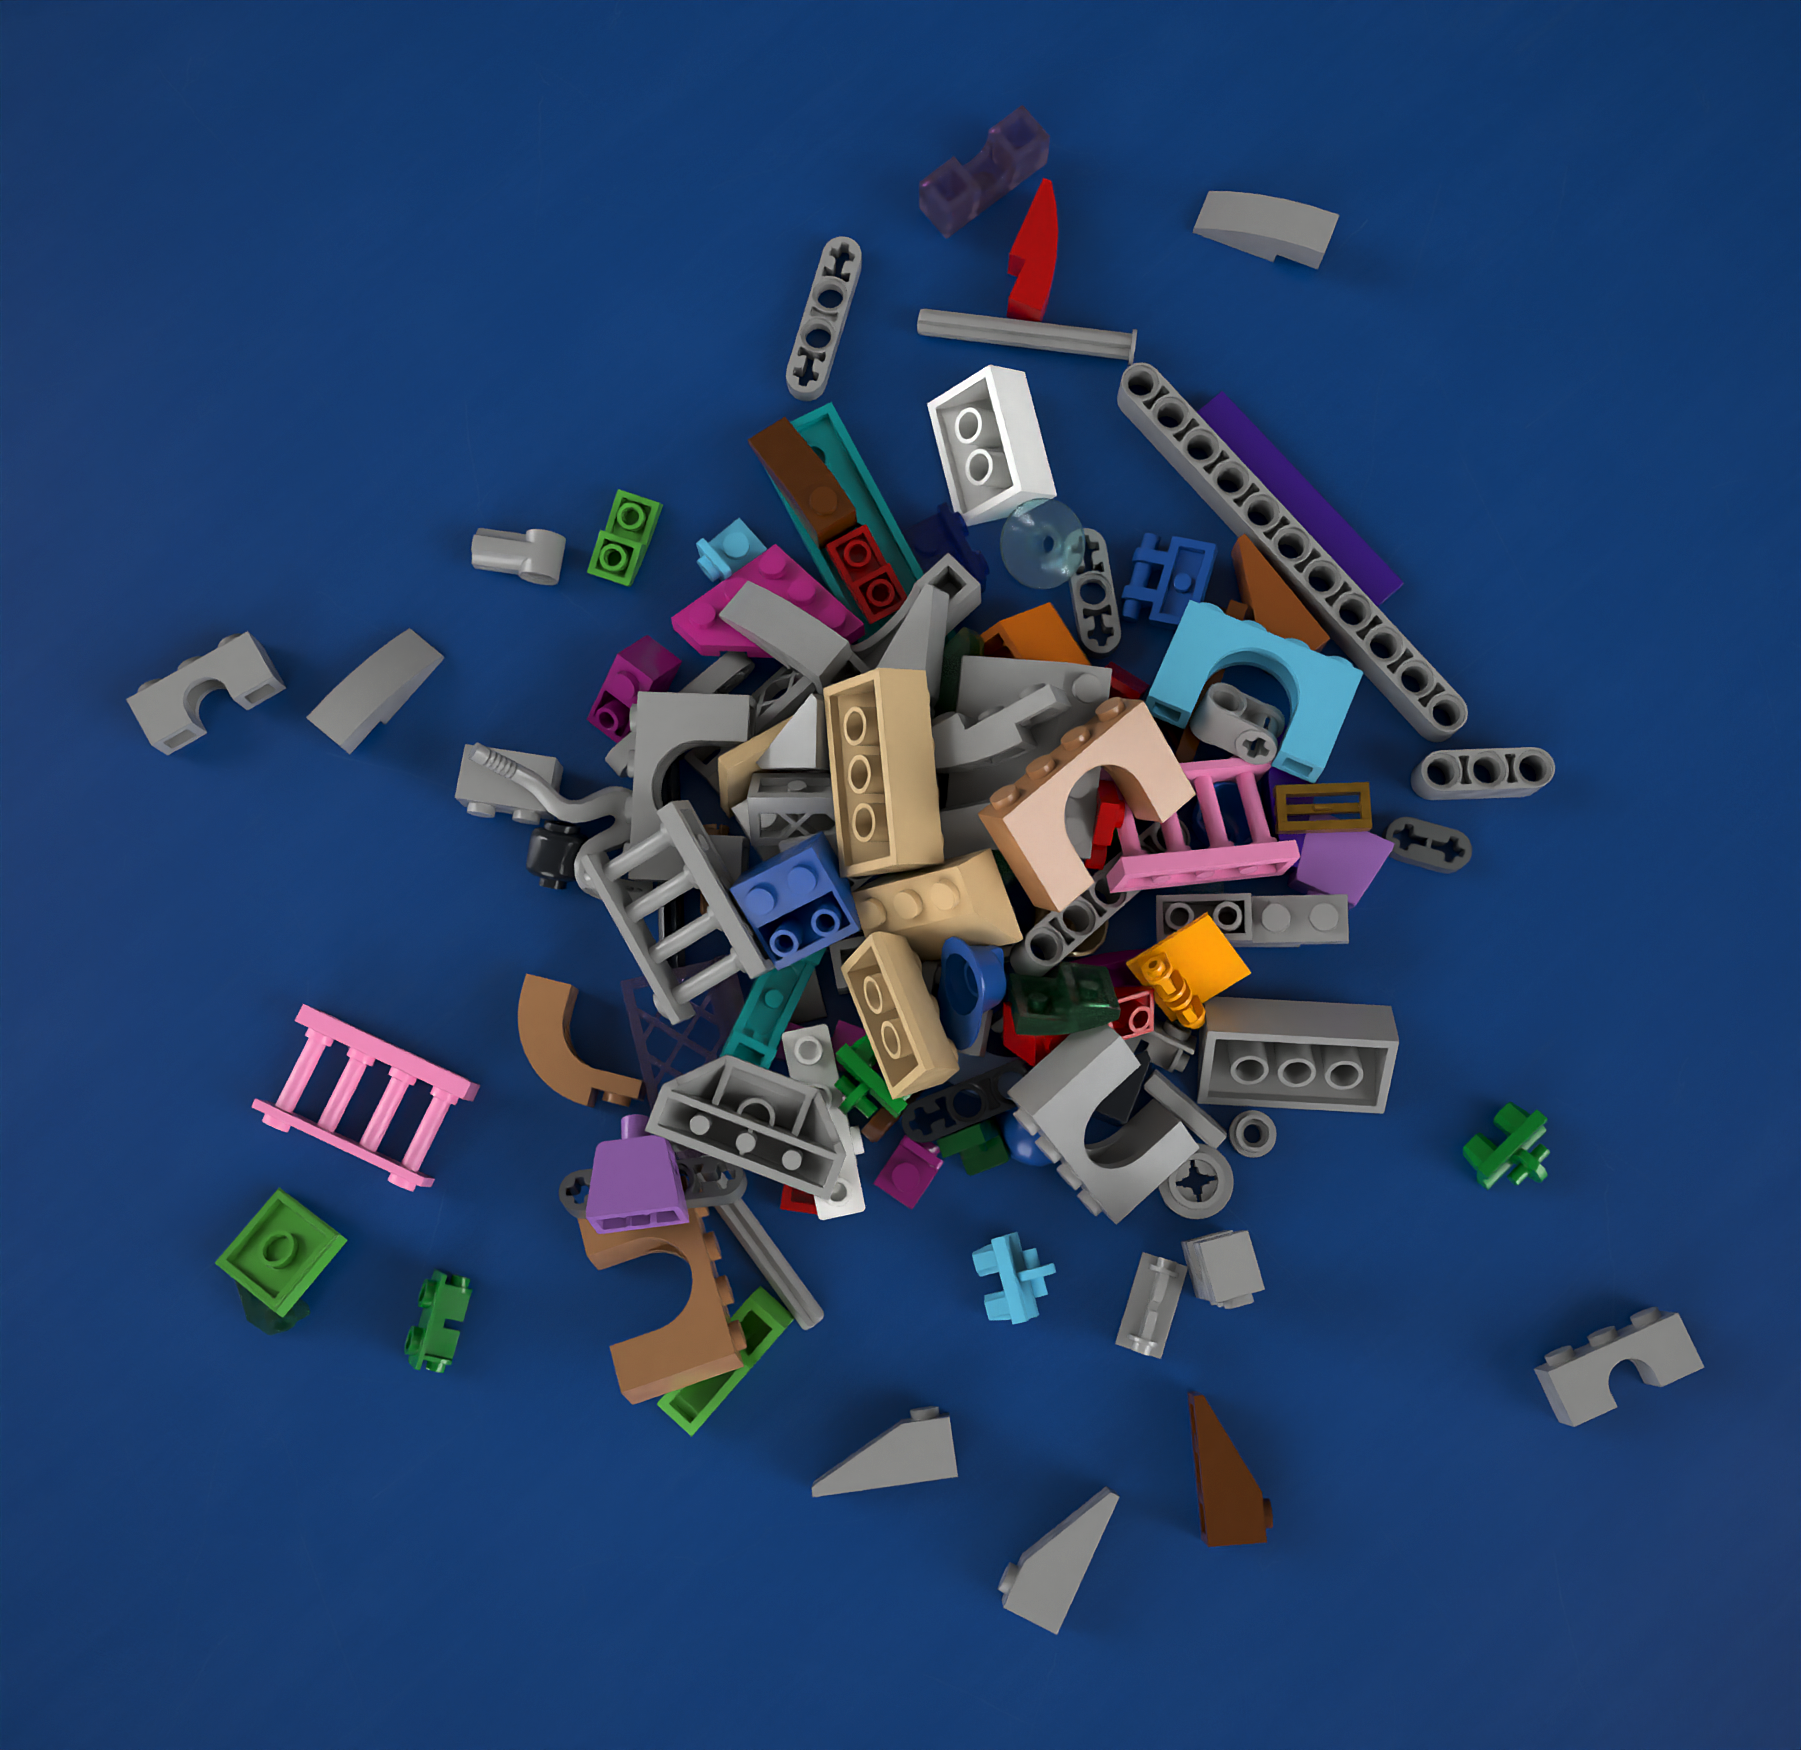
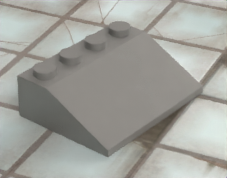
M963 655L961 658L955 713L974 718L979 723L977 718L983 712L997 706H1003L1004 708L1020 700L1019 694L1022 691L1040 683L1050 684L1064 690L1072 708L1031 730L1038 748L991 767L968 772L949 773L944 808L990 799L1000 788L1014 784L1026 774L1025 769L1028 764L1038 757L1050 754L1062 744L1060 740L1065 733L1075 727L1086 724L1096 715V708L1109 699L1112 669L1068 662ZM1100 766L1087 771L1076 781L1066 801L1065 816L1069 831L1068 838L1081 860L1091 858Z

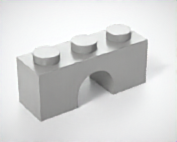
M247 631L243 634L237 633L224 638L218 644V648L204 656H195L183 661L178 666V670L167 677L153 679L144 683L138 688V693L126 700L150 744L164 754L170 755L207 734L199 717V706L208 693L217 689H227L235 702L249 710L285 690L286 686L262 643Z
M1223 1230L1180 1242L1196 1298L1210 1301L1211 1305L1231 1309L1253 1303L1252 1293L1265 1290L1248 1230L1235 1232L1233 1230Z
M1651 1307L1632 1315L1630 1319L1633 1324L1616 1331L1615 1326H1610L1593 1332L1587 1336L1590 1342L1587 1345L1573 1350L1572 1346H1565L1546 1354L1544 1357L1547 1363L1534 1368V1371L1559 1423L1575 1427L1617 1408L1609 1389V1375L1613 1367L1622 1360L1628 1359L1636 1366L1644 1384L1663 1387L1705 1368L1679 1313L1659 1311L1658 1307Z

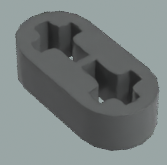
M1413 817L1395 819L1384 829L1381 837L1395 843L1388 855L1389 857L1439 873L1449 874L1458 871L1469 862L1472 856L1470 840L1464 833ZM1403 828L1409 830L1408 837L1422 842V846L1410 844L1403 850L1399 848L1400 840L1393 838V834H1398ZM1448 841L1453 842V850L1459 852V856L1454 857L1448 863L1444 861L1445 853L1430 848L1431 845L1442 847Z

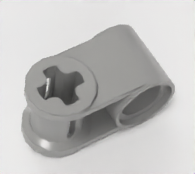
M1226 683L1212 684L1190 719L1191 731L1198 739L1220 747L1254 765H1263L1275 758L1278 749L1276 738L1282 734L1285 726L1284 715L1275 706L1263 703ZM1268 717L1270 719L1269 725L1264 729L1265 720ZM1257 739V743L1253 751L1251 750L1252 742Z

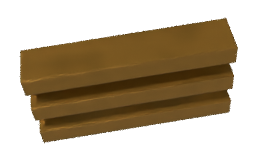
M1369 782L1275 785L1273 788V798H1275L1274 816H1276L1275 834L1363 832L1372 829ZM1359 795L1358 803L1286 805V798ZM1360 813V819L1287 821V816Z

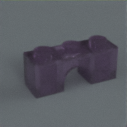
M1021 105L988 130L986 144L970 162L962 166L953 156L919 182V208L946 239L1047 164L1050 135L1028 110Z

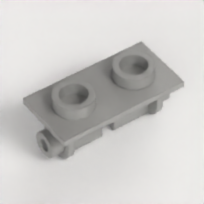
M1154 1017V1031L1124 1041L1133 1054L1141 1039L1148 1042L1149 1044L1145 1051H1148L1151 1058L1150 1062L1172 1073L1174 1069L1179 1072L1184 1071L1190 1056L1183 1053V1051L1193 1055L1197 1038L1190 1035L1192 1031L1182 1026L1178 1021L1171 1022L1169 1019H1166L1163 1022Z
M1142 1252L1115 1341L1116 1345L1161 1359L1188 1270L1187 1266Z

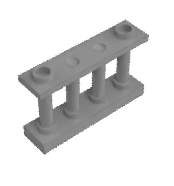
M689 800L671 801L656 812L662 821L660 830L611 861L606 852L587 854L580 858L586 870L584 871L586 883L595 894L600 895L655 993L653 1001L657 1010L663 1017L669 1019L672 1025L697 1015L689 1000L738 971L747 972L750 979L766 974L775 968L731 893L730 888L735 881ZM669 846L677 848L685 862L683 866L684 871L633 902L620 877ZM691 888L700 889L709 904L707 906V913L656 943L643 918ZM716 929L724 931L732 945L730 949L731 954L679 984L666 959Z

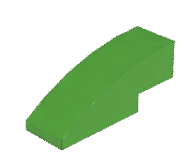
M760 1286L731 1317V1322L739 1320L745 1335L747 1348L740 1350L744 1367L666 1393L658 1401L657 1405L692 1437L795 1318Z

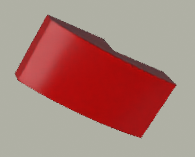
M867 524L825 546L848 590L870 625L901 608L908 597L890 563L885 561Z

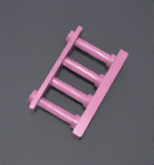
M1234 755L1228 759L1179 763L1197 794L1210 843L1207 849L1191 850L1190 846H1185L1176 811L1164 823H1160L1167 850L1164 853L1148 854L1147 851L1142 850L1132 811L1115 783L1119 800H1124L1125 816L1122 827L1120 829L1117 828L1123 855L1120 856L1117 863L1106 875L1110 893L1283 875L1300 858L1296 840L1277 842L1275 837H1271L1256 784L1271 768L1273 760L1263 765H1254ZM1101 768L1100 779L1114 781L1109 773ZM1226 781L1237 783L1253 840L1251 844L1235 846L1234 842L1228 841L1214 783Z
M303 1004L295 1021L308 1027L305 1034L308 1040L276 1104L271 1101L255 1098L251 1107L265 1113L262 1122L287 1133L291 1126L390 1172L387 1180L401 1188L413 1192L416 1185L431 1187L435 1178L418 1170L450 1105H456L459 1098L473 1102L481 1085L325 1012ZM334 1040L350 1047L346 1054L350 1059L318 1123H315L293 1111L325 1047H331ZM377 1059L392 1066L388 1073L392 1077L358 1143L335 1132L367 1065L373 1066ZM418 1078L433 1085L430 1094L434 1097L402 1162H398L377 1152V1149L409 1084L414 1086Z

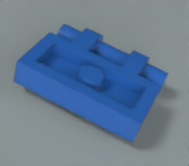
M1145 533L1140 548H1136L1131 563L1135 567L1130 585L1124 586L1121 601L1124 605L1120 618L1126 622L1137 623L1141 608L1150 607L1152 609L1149 622L1152 626L1177 630L1189 600L1197 603L1204 602L1218 553L1217 545L1172 536L1169 550L1164 552L1158 551L1161 538L1152 533ZM1162 570L1157 590L1147 588L1151 572Z

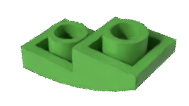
M618 489L605 531L600 530L587 573L631 587L647 552L663 504Z

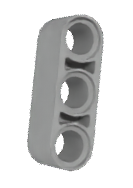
M1536 747L1440 750L1432 752L1415 766L1411 773L1410 782L1415 793L1427 800L1525 797L1532 795L1551 781L1555 773V764L1548 752ZM1520 763L1528 764L1533 768L1536 774L1535 782L1528 781L1521 775L1519 770ZM1474 765H1481L1489 771L1490 783H1482L1475 777L1473 772ZM1429 766L1437 767L1444 773V785L1435 784L1429 779L1427 774Z

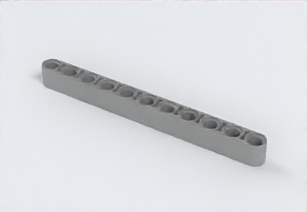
M1143 362L1134 363L1127 367L1122 375L1117 402L1121 411L1238 538L1244 533L1247 535L1323 630L1355 665L1364 671L1367 678L1422 737L1432 742H1443L1456 733L1464 725L1468 716L1467 705L1462 697L1156 368ZM1141 385L1149 393L1142 396L1135 395L1130 391L1129 387ZM1165 416L1171 417L1177 421L1178 426L1174 428L1165 427L1158 419ZM1192 448L1202 449L1206 452L1208 458L1205 460L1194 459L1190 456L1188 450ZM1221 480L1231 481L1236 485L1238 491L1233 493L1225 492L1219 487L1218 482ZM1252 512L1261 513L1267 519L1268 524L1256 525L1250 521L1248 514ZM1284 544L1292 546L1298 553V557L1290 559L1283 556L1278 546ZM1308 578H1321L1326 582L1328 591L1320 592L1311 587ZM1345 609L1352 611L1357 616L1359 624L1350 625L1345 623L1341 619L1339 611ZM1377 642L1384 645L1389 652V658L1383 659L1374 655L1371 651L1370 643ZM1408 675L1416 679L1420 688L1419 692L1407 690L1402 684L1401 677ZM1438 708L1445 711L1450 717V726H1443L1437 723L1433 717V709Z

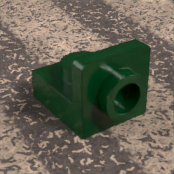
M995 1116L936 1140L943 1158L959 1152L969 1176L1004 1164L1011 1159V1154Z

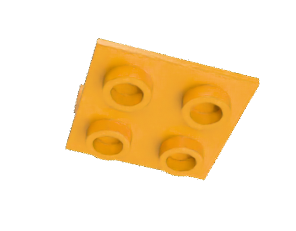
M1208 912L1126 962L1128 968L1143 986L1155 988L1154 1001L1169 1020L1173 1022L1178 1019L1182 1026L1191 1029H1198L1205 1023L1206 1011L1202 1003L1251 974L1250 969Z

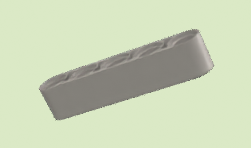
M1179 820L1185 846H1189L1191 839L1189 830ZM1154 822L1138 836L1141 849L1147 851L1148 854L1164 853L1167 850L1157 841V838L1165 843L1160 822ZM1122 851L1110 860L1103 870H1099L1092 876L1095 883L1060 913L1051 911L1030 929L1021 941L1015 943L1009 957L1011 966L1018 975L1029 980L1044 976L1141 891L1110 893L1106 875L1117 863L1120 856L1123 855ZM1095 890L1105 896L1107 904L1097 898ZM1063 917L1073 922L1076 932L1066 927ZM1030 944L1041 949L1045 960L1034 956Z

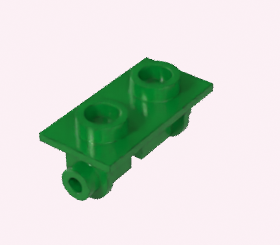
M434 1269L432 1279L426 1278L424 1280L418 1298V1307L423 1308L418 1326H411L404 1348V1353L409 1355L408 1363L415 1370L421 1369L423 1360H427L425 1369L444 1373L446 1365L452 1364L460 1331L443 1326L446 1318L463 1322L473 1290L469 1288L471 1278L452 1274L450 1282H446L447 1275L439 1269Z

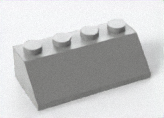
M1215 996L1203 1003L1206 1011V1020L1203 1026L1199 1028L1197 1104L1384 1114L1399 1046V1037L1391 1006Z

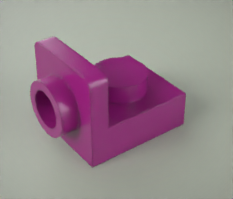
M904 1135L873 1184L912 1210L944 1163L936 1157L940 1152V1148L932 1142H914Z

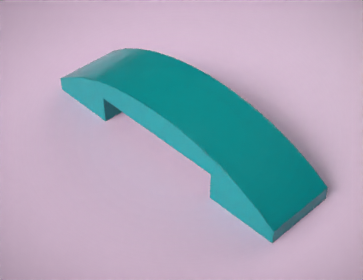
M827 947L779 971L774 968L768 973L756 977L720 1057L730 1054L766 1069L770 1068L778 1051L776 1048L782 1038V1034L792 1017L815 966L819 965Z

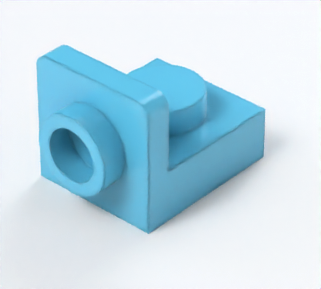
M738 518L710 542L702 538L696 543L701 557L696 562L712 582L718 578L724 581L765 552L767 548L746 524Z

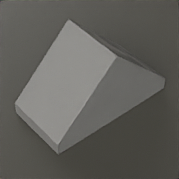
M810 694L756 762L761 769L830 771L824 695Z

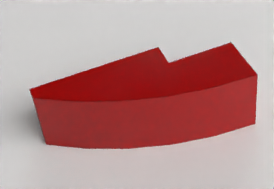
M1043 178L1009 253L1007 273L1018 277L1008 298L1007 317L1010 319L1042 322L1048 306L1057 257L1058 220L1052 181Z

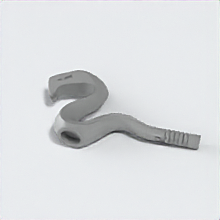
M477 742L470 751V760L525 787L535 795L549 813L558 819L578 823L591 821L607 815L614 816L615 822L610 828L588 839L582 845L574 863L575 878L579 887L587 894L601 899L600 895L595 894L586 883L584 878V871L586 870L580 858L587 854L607 853L623 848L626 842L630 843L631 824H627L625 821V802L627 796H633V791L625 787L609 786L582 799L568 800L561 796L539 774ZM621 879L633 902L653 890V882Z

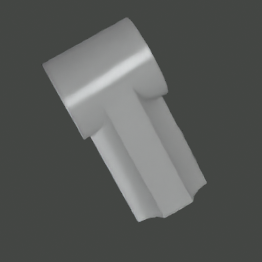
M478 528L473 536L471 546V564L475 569L516 574L520 578L535 584L556 585L559 582L566 538L558 533L543 529H530L526 534Z

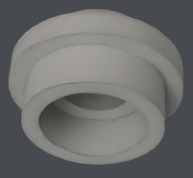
M1249 1110L1242 1112L1230 1124V1143L1239 1154L1245 1157L1255 1158L1263 1156L1275 1144L1277 1136L1276 1127L1270 1117L1260 1111ZM1248 1125H1253L1259 1130L1260 1137L1255 1143L1248 1142L1244 1137V1130Z

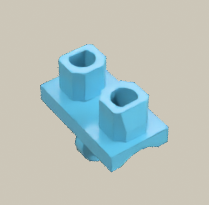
M1018 1232L991 1239L992 1244L986 1245L972 1253L976 1272L979 1276L999 1272L1004 1290L984 1295V1303L989 1320L1011 1319L1014 1325L1039 1316L1035 1298L1048 1295L1043 1276L1056 1273L1054 1263L1040 1265L1036 1248L1022 1251Z

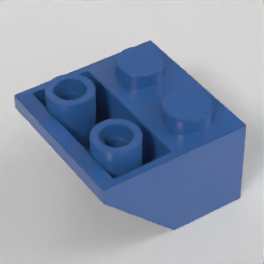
M823 831L742 872L730 888L731 893L777 971L861 929L848 878H840L839 859Z

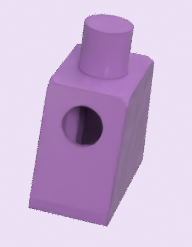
M1329 814L1310 815L1309 821L1340 820ZM1368 831L1306 833L1298 868L1289 875L1288 886L1305 895L1348 894L1349 911L1358 903L1392 851L1395 843Z
M634 1114L623 1117L621 1119V1139L603 1141L596 1147L586 1207V1219L598 1234L689 1223L688 1209L674 1150L668 1139L657 1135H650L649 1132L645 1131L649 1121V1117L645 1115Z

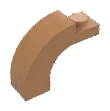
M526 973L518 1005V1029L524 1052L540 1078L563 1097L591 1108L595 1106L599 1091L604 1092L602 1101L625 1107L630 1106L631 1099L644 1102L648 1083L643 1080L592 1068L575 1051L570 1036V1022L579 990L571 984Z

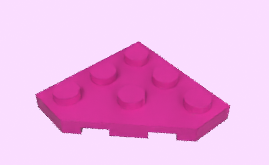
M776 544L671 617L673 629L702 656H720L721 651L747 652L748 657L773 658L719 617L721 611L743 585L750 581L801 608L847 639L850 645L865 635L864 623Z

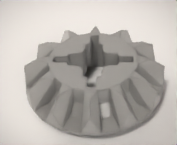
M1197 1143L1199 1149L1158 1186L1165 1205L1181 1217L1190 1219L1208 1218L1221 1211L1228 1203L1234 1185L1232 1169L1226 1158L1215 1148L1212 1149L1209 1145ZM1190 1160L1193 1162V1167H1196L1198 1175L1214 1176L1215 1179L1207 1181V1184L1200 1186L1201 1194H1198L1200 1202H1197V1197L1193 1194L1192 1188L1176 1187V1182L1182 1181V1178L1189 1176Z

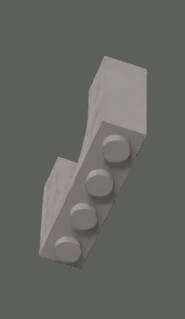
M638 691L637 704L631 705L629 717L630 729L636 732L635 750H630L627 758L628 776L633 778V796H627L625 802V821L627 824H631L630 843L626 842L624 844L623 852L660 830L662 821L656 811L663 807L661 797L663 778L668 767L679 755L700 746L737 747L755 737L756 700L750 695ZM709 835L733 880L736 881L742 872L749 869L750 839L743 836ZM669 846L629 871L628 879L644 882H666L684 871L683 866L685 862L678 849Z
M1093 1013L1008 1090L1007 1094L1019 1108L1013 1113L1017 1121L1030 1135L1034 1136L1038 1132L1041 1136L1035 1141L1039 1149L1054 1164L1058 1160L1061 1161L1062 1164L1056 1169L1057 1172L1075 1191L1079 1187L1082 1188V1191L1077 1195L1080 1201L1094 1216H1098L1103 1212L1117 1225L1199 1149V1146L1182 1122L1154 1098L1115 1134L1098 1143L1084 1145L1085 1129L1096 1107L1141 1065L1123 1038Z

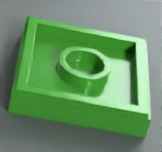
M279 1187L217 1259L215 1264L283 1318L348 1240Z

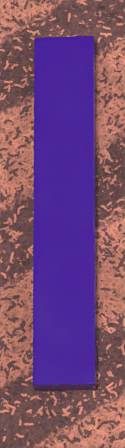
M1223 391L1197 411L1201 418L1377 607L1402 587L1404 582Z

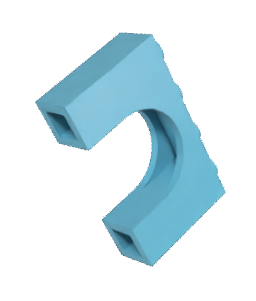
M1189 600L1145 701L1152 716L1185 729L1202 688L1212 675L1221 669L1234 665H1250L1261 668L1273 675L1281 683L1290 702L1289 722L1271 766L1314 784L1326 766L1364 671L1354 668L1351 662L1342 657H1328L1313 651L1301 640L1295 638L1284 639L1267 632L1264 626L1255 621H1241L1228 616L1214 604L1207 602L1197 603Z

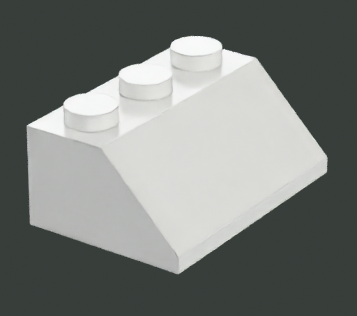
M988 365L927 403L958 527H967L1024 514L1057 496L1025 372Z

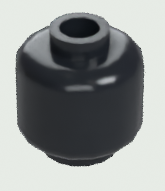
M545 820L544 827H538L532 831L526 869L532 875L540 877V886L565 890L567 882L576 881L574 872L575 859L582 845L588 840L586 835L580 833L581 826L568 822Z

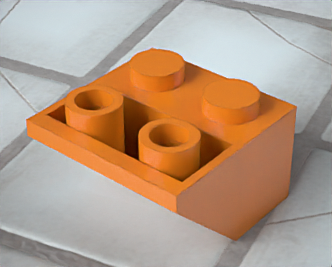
M1050 602L997 622L963 647L967 656L1068 662L1092 666Z

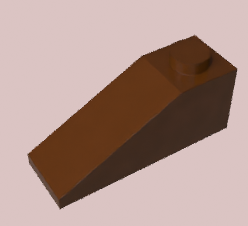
M786 417L747 439L748 444L819 550L857 528L856 508L832 472Z
M1197 1391L1187 1392L1202 1541L1208 1547L1267 1543L1266 1529L1273 1528L1270 1499L1262 1497L1261 1489L1204 1395Z

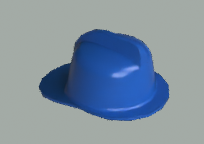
M954 936L947 939L942 947L941 976L937 1002L940 1009L939 1019L947 1038L953 1041L956 1049L961 1051L970 1048L976 1041L981 1026L982 1014L1003 1000L1006 994V978L1004 973V954L1001 947L996 945L969 946L963 939Z

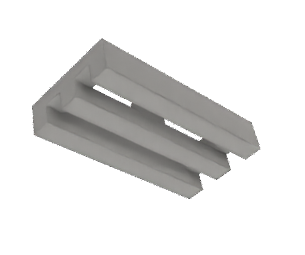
M1157 1069L1145 1080L1144 1089L1212 1149H1216L1227 1137V1130Z

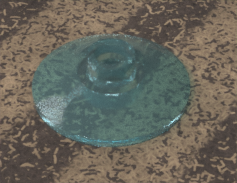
M1036 498L1026 501L1013 510L1003 526L1000 537L1002 560L1013 578L1027 587L1034 589L1057 587L1068 581L1078 570L1085 552L1083 526L1075 512L1060 501L1049 498ZM1047 536H1051L1054 540V547L1050 552H1047L1043 547V541Z

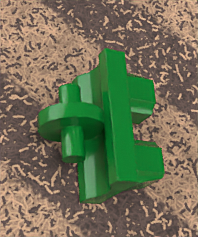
M867 1034L857 1040L851 1047L845 1043L836 1052L835 1060L860 1084L856 1087L845 1075L834 1084L846 1097L838 1107L844 1115L856 1106L869 1118L878 1108L865 1096L868 1092L895 1119L906 1109L908 1105L906 1101L910 1098L911 1094L892 1100L886 1082L872 1069L877 1063V1059Z
M1511 1101L1508 1102L1493 1119V1124L1508 1138L1497 1147L1479 1132L1463 1147V1155L1472 1167L1477 1170V1182L1488 1191L1516 1164L1517 1166L1507 1175V1178L1514 1185L1518 1186L1527 1176L1535 1182L1541 1183L1548 1174L1540 1163L1550 1154V1151L1541 1143L1530 1153L1527 1151L1546 1133L1543 1125L1548 1121V1118L1537 1109L1530 1115Z

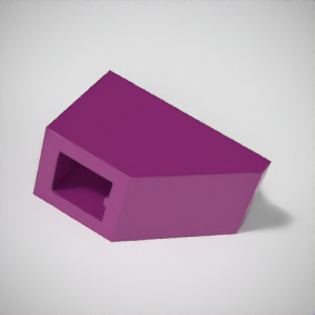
M649 635L642 637L617 653L586 720L616 743L620 742L632 732L629 720L630 708L632 704H637L638 691L667 692L682 661Z

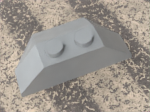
M726 1054L664 1083L645 1128V1131L828 1201L846 1157V1151L819 1088L730 1054Z

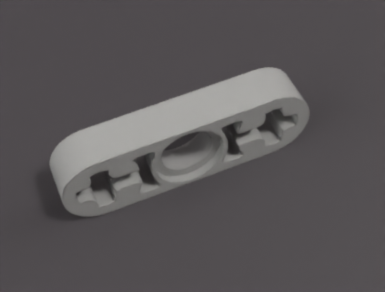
M1082 528L1069 536L1065 547L1064 557L1080 647L1089 657L1104 659L1116 651L1121 639V627L1105 540L1099 532L1089 528ZM1081 542H1087L1089 549H1096V551L1092 552L1090 560L1091 571L1083 573L1085 565L1082 554H1074ZM1087 583L1099 584L1105 591V599L1099 604H1088L1080 596L1081 587ZM1102 614L1100 619L1102 632L1104 634L1111 633V636L1107 638L1105 646H1098L1096 639L1088 638L1093 635L1095 628L1093 616Z

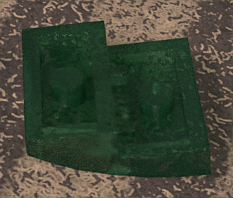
M1060 961L1057 979L1013 973L1009 975L1007 995L1016 1034L1033 1036L1069 1034L1103 1026L1118 1020L1120 1017L1121 1008L1107 967Z

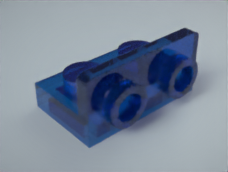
M946 502L937 506V514L901 531L924 574L949 553L980 583L981 593L985 592L986 575L990 574L988 564L979 549L972 551L965 538L969 536V531L963 517L958 511L952 513Z

